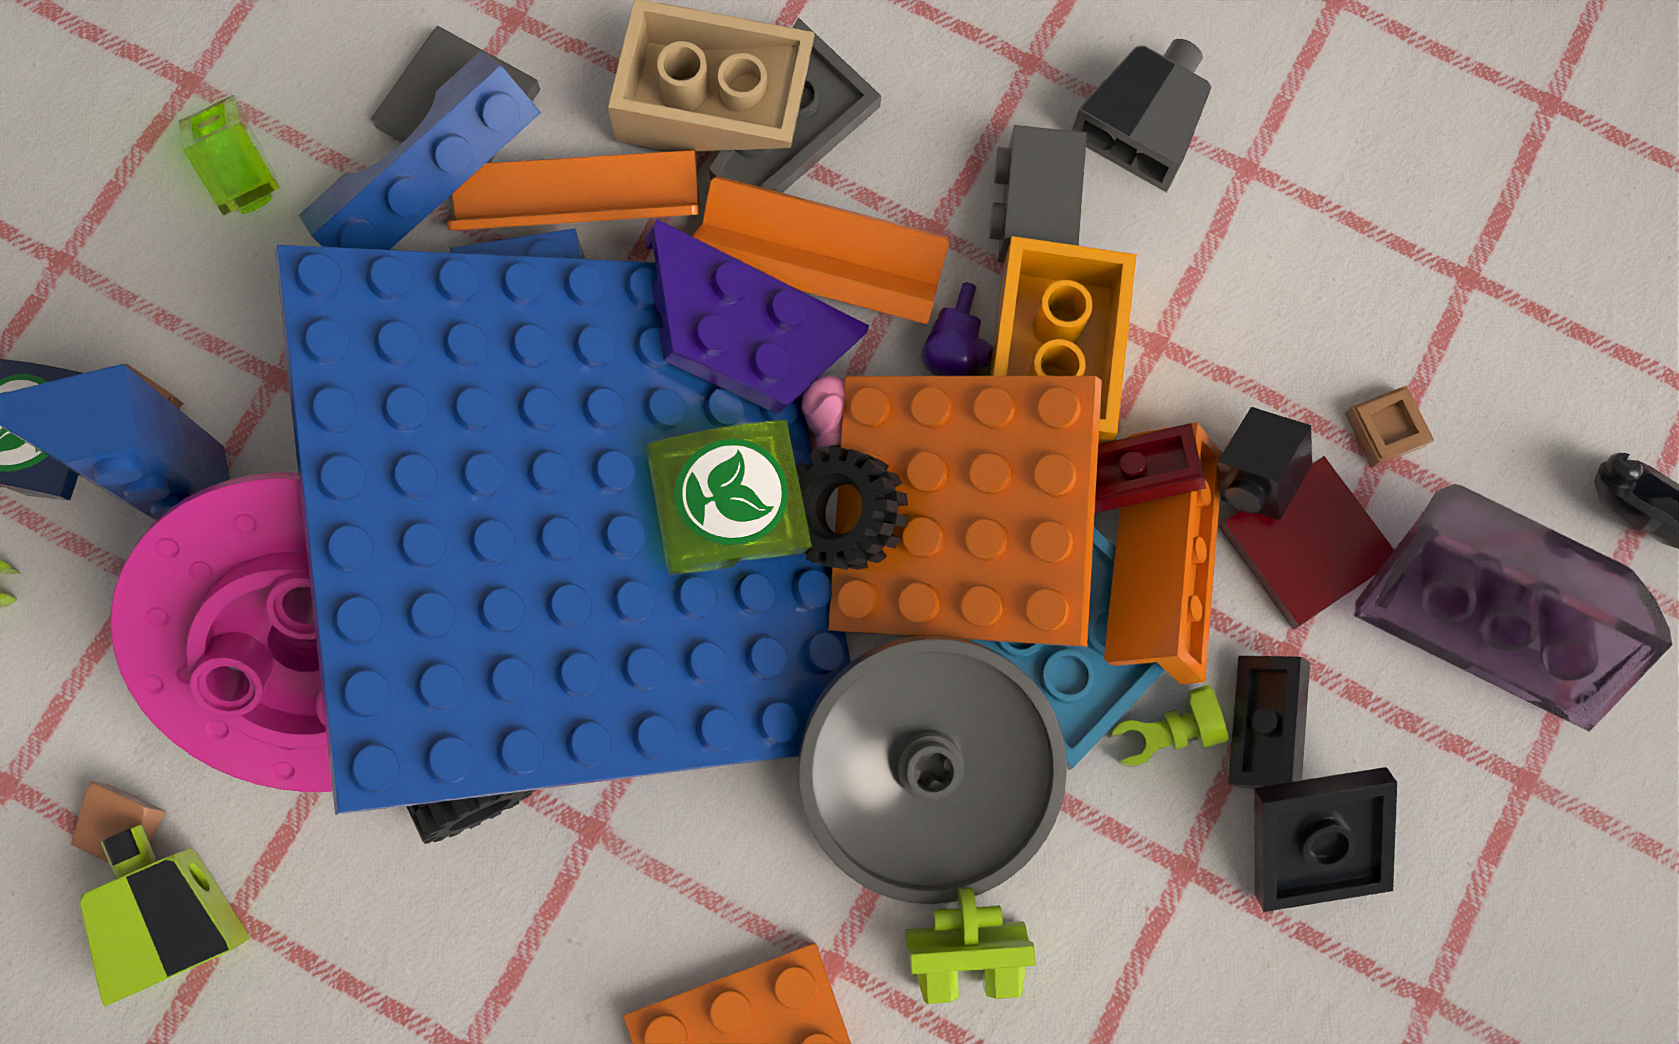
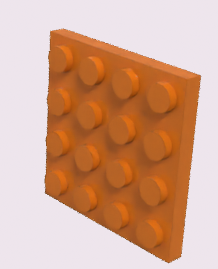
M846 376L841 447L870 455L889 465L887 471L896 473L902 481V484L895 488L896 491L906 493L908 505L898 506L897 514L908 516L906 528L895 525L892 534L898 536L901 540L896 548L887 546L882 548L887 557L881 562L867 561L869 568L860 570L832 568V598L830 600L828 631L903 636L944 635L968 640L1087 647L1102 380L1097 376ZM851 484L838 487L835 533L844 534L856 526L862 512L861 494Z

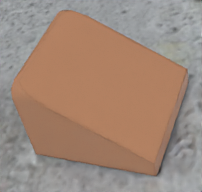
M91 781L83 797L71 845L108 862L100 843L101 841L142 824L150 843L166 811L114 786Z

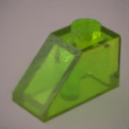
M234 95L179 120L182 150L223 216L237 209L240 214L250 213L272 200L271 192L280 188L275 171Z

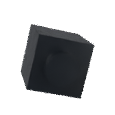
M1251 407L1217 461L1221 500L1230 503L1242 512L1250 514L1259 513L1280 520L1312 466L1311 425Z

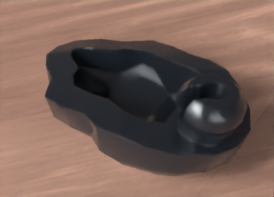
M1615 453L1606 462L1601 463L1594 484L1605 509L1622 526L1628 529L1641 530L1660 543L1679 549V484L1639 460H1628L1630 456L1628 453Z

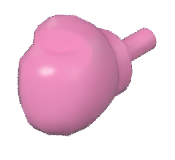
M835 375L816 379L802 395L801 410L808 426L815 435L817 448L827 446L841 447L842 421L845 407V379Z

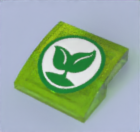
M787 420L709 429L650 442L646 446L669 575L733 568L738 562L743 560L803 554L812 547Z

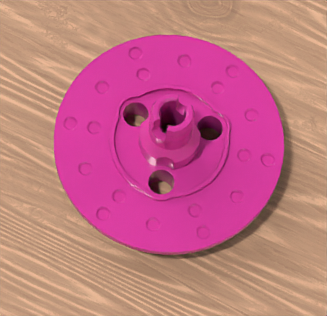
M292 472L254 474L230 479L207 487L183 499L158 518L136 543L121 570L111 606V637L120 673L129 692L150 721L174 744L206 765L256 785L299 792H332L299 474ZM227 666L237 668V669H239L240 671L233 670V669H231V668H229V667H227Z

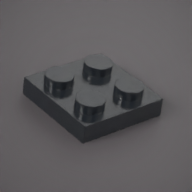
M1387 767L1254 788L1255 897L1263 912L1393 891L1398 782Z

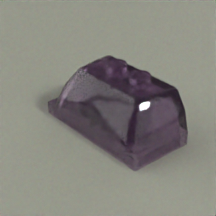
M1453 484L1435 492L1411 529L1355 601V617L1588 732L1600 722L1673 645L1670 628L1656 598L1634 570L1458 484Z

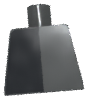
M1185 39L1173 40L1163 56L1146 46L1135 47L1083 102L1078 110L1072 131L1087 132L1086 147L1167 193L1185 158L1212 87L1206 79L1194 73L1203 59L1202 52L1195 44Z

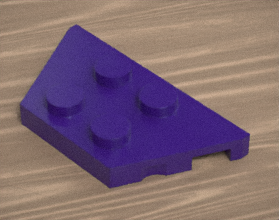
M658 219L654 221L645 236L646 248L653 249L658 277L652 284L655 306L662 317V328L659 333L664 361L776 414L780 413L868 332V324Z

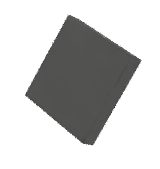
M437 25L371 119L377 129L404 142L430 111L436 91L480 51H483L498 62L531 101L539 93L540 87L537 79ZM495 155L486 163H491Z

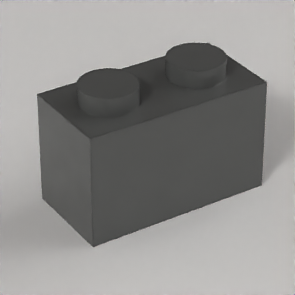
M1014 125L1008 148L998 147L995 160L994 183L1004 184L1003 203L993 202L989 225V239L999 240L997 262L1004 263L1012 236L1079 246L1087 132Z

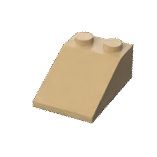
M634 0L608 104L614 140L616 142L668 152L791 148L815 32L649 0Z

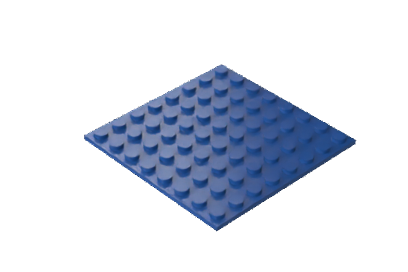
M295 245L276 246L275 260L335 815L799 757L803 730L812 708L826 686L841 670L851 663L845 632L828 631L833 567L814 564L806 560V554L796 553L790 546L796 537L784 535L781 524L792 521L789 515H783L780 522L770 533L753 542L726 545L706 540L692 532L680 518L675 506L674 489L677 477L686 461L702 447L723 439H743L761 446L779 463L786 480L798 483L800 477L792 469L799 461L812 465L809 457L812 450L807 422L801 410V394L780 413L776 414L664 361L659 333L662 328V317L656 309L652 284L658 278L655 262ZM788 492L787 502L791 503L792 493Z

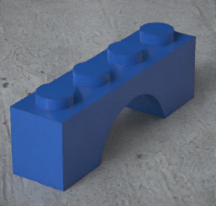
M480 51L436 91L430 111L415 131L401 145L374 165L356 173L343 174L298 216L310 235L322 247L390 250L540 115L541 112L507 71L494 59Z

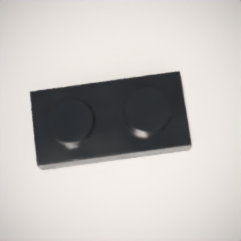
M1238 656L1229 785L1237 788L1254 789L1256 787L1302 780L1310 662L1297 656Z

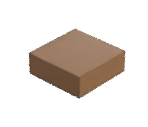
M1407 385L1352 406L1345 413L1372 468L1426 447L1434 441Z

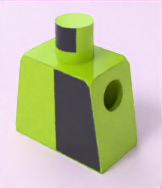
M142 824L100 842L116 880L82 894L80 897V907L99 995L104 1007L232 951L250 939L242 922L198 854L192 848L157 861Z

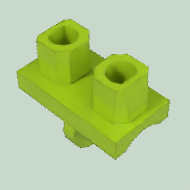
M972 887L958 888V908L933 910L934 927L905 929L906 950L911 973L917 974L922 997L927 1004L950 1003L958 999V971L982 970L983 988L987 997L994 999L1020 998L1023 992L1026 966H1035V946L1033 941L1028 939L1025 922L1003 923L1000 905L976 907Z

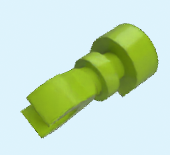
M1208 684L1190 690L1185 703L1187 713L1179 715L1177 710H1171L1163 713L1162 721L1145 723L1137 720H1128L1117 725L1110 734V737L1123 735L1126 732H1135L1141 736L1144 742L1143 751L1139 755L1128 757L1118 763L1127 767L1140 766L1147 762L1157 750L1170 745L1173 746L1174 750L1186 748L1189 746L1188 740L1195 737L1202 749L1227 742L1229 736L1226 723L1213 688H1210Z

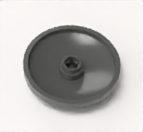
M920 635L891 641L864 653L848 664L826 686L812 708L803 730L798 757V783L803 808L816 840L828 857L846 875L865 888L895 900L920 904H940L958 901V888L972 887L974 895H980L1002 884L1022 869L1041 848L1056 822L1065 793L1067 776L1066 751L1059 722L1046 697L1032 679L1012 661L989 647L971 640L944 635Z

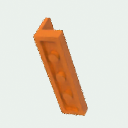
M695 150L485 163L452 193L455 219L447 221L448 230L451 231L697 215L700 212Z
M715 176L710 182L703 221L692 236L800 291L924 324L929 322L949 246V238L944 235L720 176Z
M1198 422L1191 424L1206 489L1120 508L1104 660L1111 666L1157 662L1180 684L1205 683L1220 501L1217 461L1223 452ZM1157 429V430H1152V431H1146V432H1141V433H1135V434L1130 435L1129 437L1136 436V435H1141V434H1145V433H1149V432H1154V431H1158V430H1163V429Z

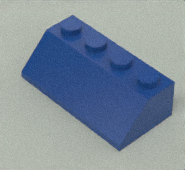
M125 364L0 394V426L155 521L183 499L207 487L230 480L224 446Z

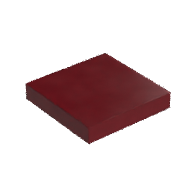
M1325 456L1312 463L1310 470L1280 520L1259 513L1250 514L1239 511L1219 526L1293 630L1400 559V556Z

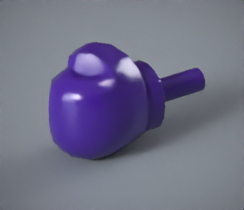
M965 282L962 284L955 309L945 307L939 312L938 318L934 322L922 349L921 359L927 370L937 376H972L977 367H987L990 362L993 346L978 338L981 320L969 314L977 289L972 283Z

